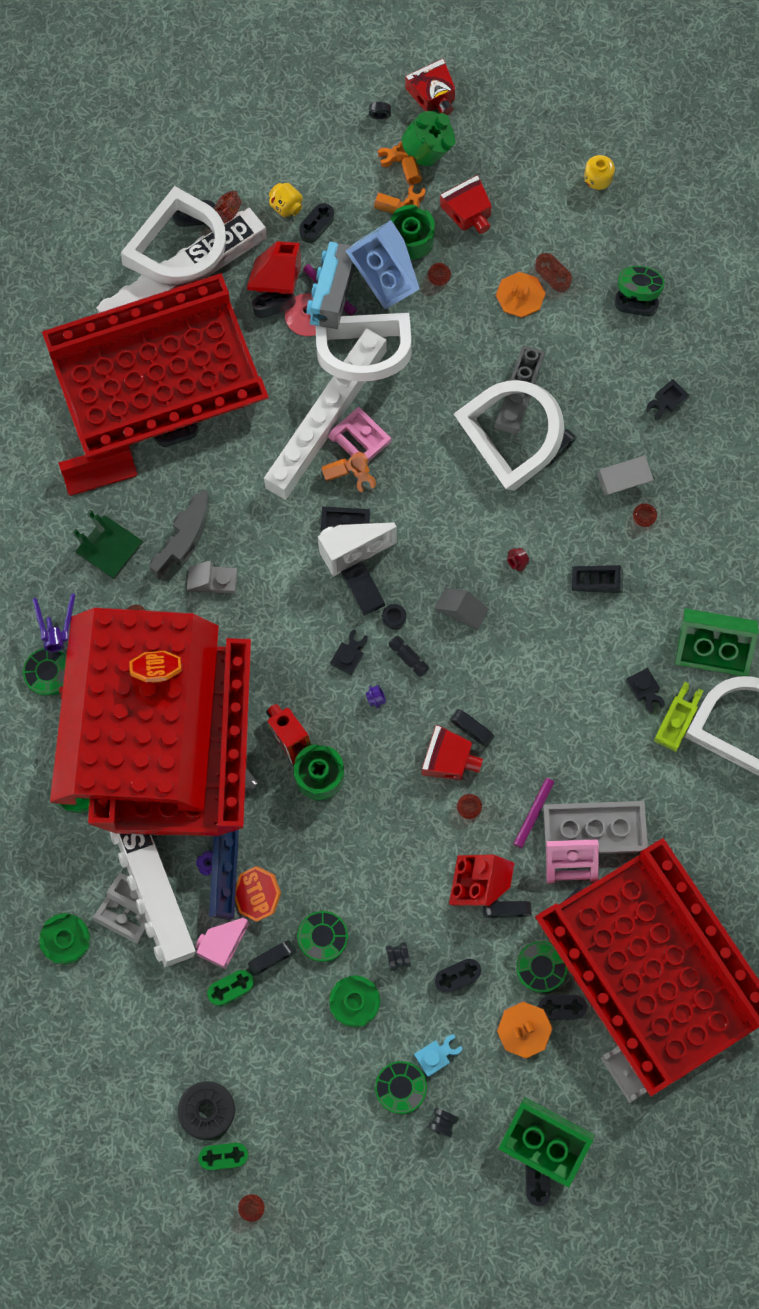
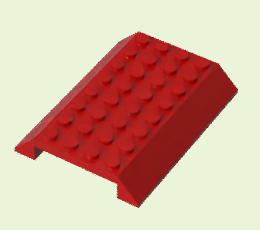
M222 273L41 331L86 459L269 399L261 376H258L230 303L229 291Z
M92 608L71 617L50 803L76 805L77 798L178 803V811L204 812L219 625L194 613ZM166 651L181 659V672L162 682H145L130 675V661L144 652Z
M226 638V647L217 646L204 812L178 811V803L90 798L89 825L116 834L220 836L244 828L251 639Z
M664 838L645 848L639 856L559 905L556 903L535 916L540 927L650 1097L759 1028V979Z

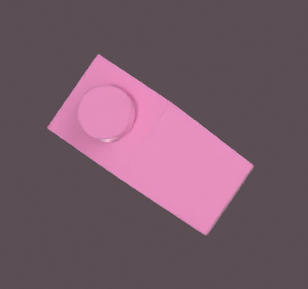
M241 918L208 929L206 935L201 934L196 943L197 955L226 970L249 926L248 920Z

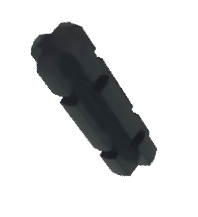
M400 636L392 638L388 644L394 652L397 651V655L410 668H414L413 671L417 676L422 677L429 670V666L424 661H420L421 658L408 644L404 645L405 641Z

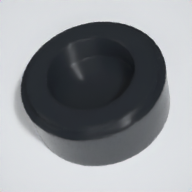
M385 102L371 103L369 105V116L373 119H388L391 116V105Z
M391 604L385 607L382 612L384 625L389 629L401 628L406 622L405 609L398 604Z

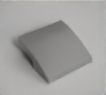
M118 874L107 891V897L95 913L93 921L138 944L146 930L145 923L148 922L145 913L140 914L138 911L136 900L139 897L136 890L131 891L126 875ZM120 904L126 908L123 913L128 915L130 910L137 914L135 919L140 922L141 927L128 921L125 914L118 915L107 908L114 907L117 909Z

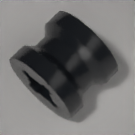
M401 942L399 946L395 947L391 945L385 946L391 971H395L401 966L405 968L411 967L406 942Z
M435 1108L433 1112L434 1119L428 1124L427 1128L451 1138L453 1135V1125L457 1124L459 1117Z

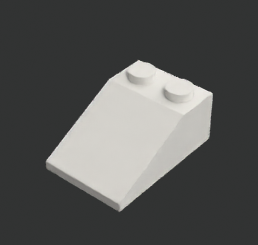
M395 523L338 525L334 528L328 527L318 536L319 553L334 577L341 573V571L396 544L397 526Z

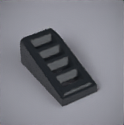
M621 565L572 566V591L623 593V569ZM581 573H585V584H580ZM591 574H595L594 584H590ZM601 574H605L604 584H600ZM611 575H615V584H610Z

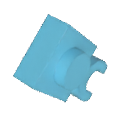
M454 1034L449 1035L442 1046H439L435 1040L414 1054L427 1077L450 1064L446 1056L458 1055L463 1050L462 1046L455 1050L449 1047V1042L455 1039Z

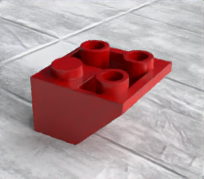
M277 241L255 259L247 290L293 294L301 268L300 243Z
M494 854L458 855L449 905L490 906L511 888L515 863Z

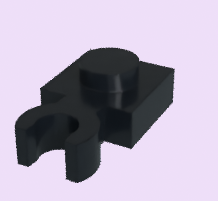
M672 379L655 394L657 400L650 401L647 404L646 411L648 412L652 408L658 409L659 412L655 414L654 419L659 420L662 418L665 409L672 413L689 398V394Z
M354 629L349 634V644L341 642L330 662L331 666L351 676L364 655L359 649L363 648L368 641V636L366 635L361 641H355L356 630Z
M649 668L626 678V683L636 700L645 699V709L649 714L654 712L651 707L652 702H657L661 709L664 708L665 702L663 698L655 694L660 690V687Z

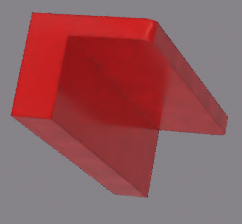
M129 445L89 459L82 455L58 462L69 496L138 475Z

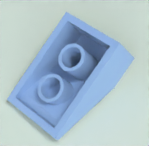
M391 220L364 236L346 250L384 309L389 308L420 289L404 239Z

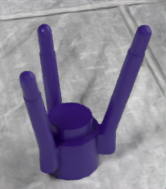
M74 593L70 596L62 632L60 628L52 627L50 617L46 618L47 629L45 628L38 600L33 598L41 640L44 641V649L48 652L63 650L64 642L69 640L68 631L75 601Z

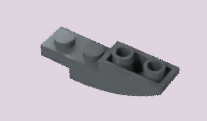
M523 345L510 381H525L536 385L545 351ZM514 393L505 396L495 423V429L518 435L532 396L527 393Z
M205 489L200 494H195L191 498L189 506L184 512L181 511L177 514L173 521V527L177 535H172L167 540L164 550L161 553L155 554L151 559L149 568L152 575L160 579L174 562L183 567L198 545L209 512V496Z

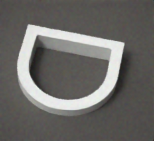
M174 186L121 252L122 265L160 283L184 284L195 281L213 270L224 254L226 233L223 221L211 206ZM177 210L207 224L215 237L213 247L205 258L196 264L181 268L161 265L142 254Z
M409 313L341 316L338 329L316 326L317 358L320 366L329 374L350 381H374L396 374L408 364L412 355ZM366 328L381 337H400V346L392 357L383 362L366 366L351 365L338 360L331 354L327 346V340L360 338Z
M513 380L493 385L454 413V416L500 482L508 490L515 491L548 465L557 454L562 443L564 420L559 404L544 388L529 382ZM527 393L536 398L544 407L548 417V433L540 450L512 471L478 423L477 417L507 395Z
M748 676L731 678L716 685L707 694L685 738L759 776V759L702 730L712 708L723 696L738 690L759 692V678Z

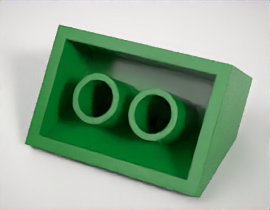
M684 608L675 665L738 676H749L758 638V621Z
M524 1097L498 1149L569 1188L594 1140L595 1134Z

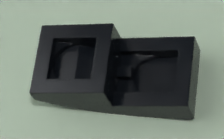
M363 562L341 571L342 578L351 591L354 601L363 616L386 606Z

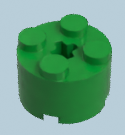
M433 111L420 113L402 135V146L409 157L412 155L417 159L416 163L423 166H432L437 163L456 142L449 117L444 113L438 114Z
M405 205L395 210L390 220L404 239L410 260L422 258L431 252L434 244L435 223L430 212L426 209L424 211L416 205Z
M316 744L304 748L297 755L294 763V777L300 792L315 801L329 799L339 792L344 783L345 772L343 760L335 749ZM315 770L323 771L324 774L321 776L319 774L315 775Z

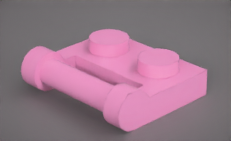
M360 407L356 408L328 434V438L332 442L336 441L352 456L359 451L342 435L347 430L367 450L364 454L368 458V464L391 443V437Z
M598 840L546 841L547 884L562 880L598 881ZM582 867H589V869H586V870H558V871H555V868H582Z

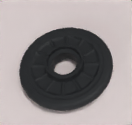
M202 1081L190 1086L183 1093L178 1104V1119L181 1126L189 1135L201 1140L214 1139L224 1134L231 1126L235 1116V1103L232 1095L224 1086L212 1081ZM204 1103H210L214 1107V1112L209 1118H203L199 1114V1108Z

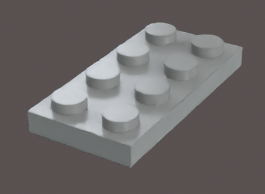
M644 801L543 805L545 851L546 841L598 840L599 854L641 853L642 850L648 847Z

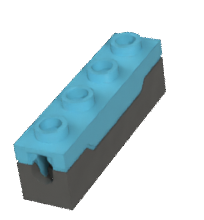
M329 242L327 251L323 250L321 264L323 266L318 267L316 276L318 284H313V301L309 300L307 305L310 325L338 329L355 269V264L346 252L352 245Z

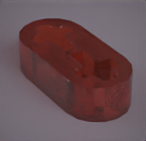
M233 190L223 194L214 207V210L221 217L223 224L236 216L242 204L237 191Z
M542 253L536 258V272L555 291L565 292L570 288L572 282L571 273L552 254ZM542 261L544 263L550 262L549 268L547 266L541 267ZM557 278H566L565 284L563 282L557 283Z

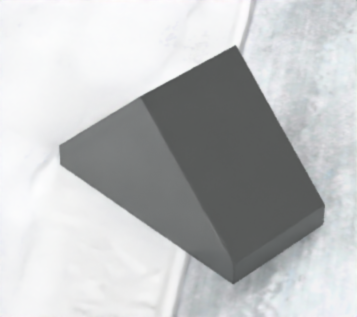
M451 588L444 589L434 610L477 631L489 611L468 590Z

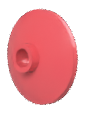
M312 294L298 295L295 297V305L285 311V321L288 327L296 334L314 336L316 335V326L310 325V315L303 312L307 309L308 301H313Z

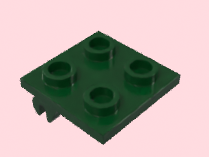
M90 510L87 515L92 519L96 527L88 537L74 529L72 534L81 544L75 553L112 579H115L142 545L143 541L106 515L101 518Z

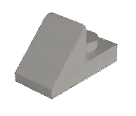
M211 561L191 566L188 572L187 591L236 594L237 568L213 567Z

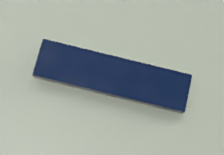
M239 830L214 836L209 917L225 920L234 919Z

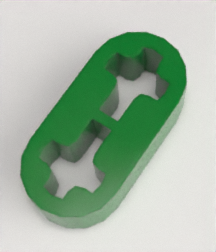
M246 970L236 971L210 985L207 991L208 999L215 1006H224L248 994L254 987V979ZM239 976H242L244 979L249 978V981L246 982V988L243 989L241 986H237L232 989L231 986L238 983L237 978ZM216 988H219L221 991L227 988L230 989V991L223 994V1000L219 1001L218 998H212L215 995L214 990Z
M241 1143L212 1145L204 1147L200 1151L198 1161L202 1168L208 1171L239 1168L247 1163L249 1152ZM236 1147L240 1152H244V1157H240V1162L235 1163L233 1158L226 1159L225 1154L234 1153V1148ZM208 1151H212L213 1155H222V1159L213 1161L212 1166H209L208 1162L203 1161V1157L208 1156Z

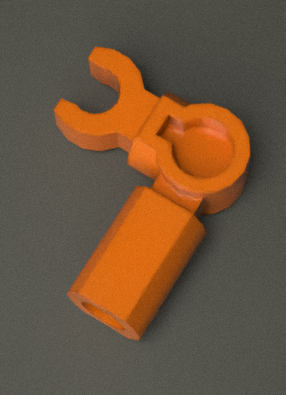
M402 141L397 146H393L392 149L381 148L377 150L379 157L387 156L386 159L380 160L382 167H389L395 161L401 162L409 185L422 181L418 163H416L417 159L412 155L409 157L406 154Z
M411 184L408 188V197L403 202L400 199L378 193L374 208L393 214L395 210L405 205H416L419 208L420 202L425 197V189L422 188L421 193L415 194L413 193L414 185Z
M362 452L354 453L349 460L344 458L322 466V472L326 481L348 475L350 471H353L354 476L358 478L357 488L360 492L365 490L363 481H368L371 488L376 486L375 478L368 473L370 471L368 458Z

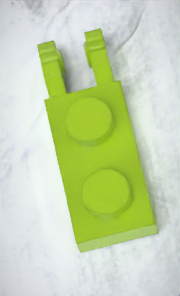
M684 682L678 696H675L654 739V742L674 752L677 751L703 694V690L698 689L693 696L692 703L683 700L684 695H686L689 689V683Z

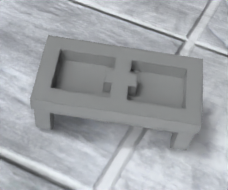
M646 456L600 469L596 473L604 495H610L653 481Z
M618 1046L600 1058L629 1103L647 1092Z

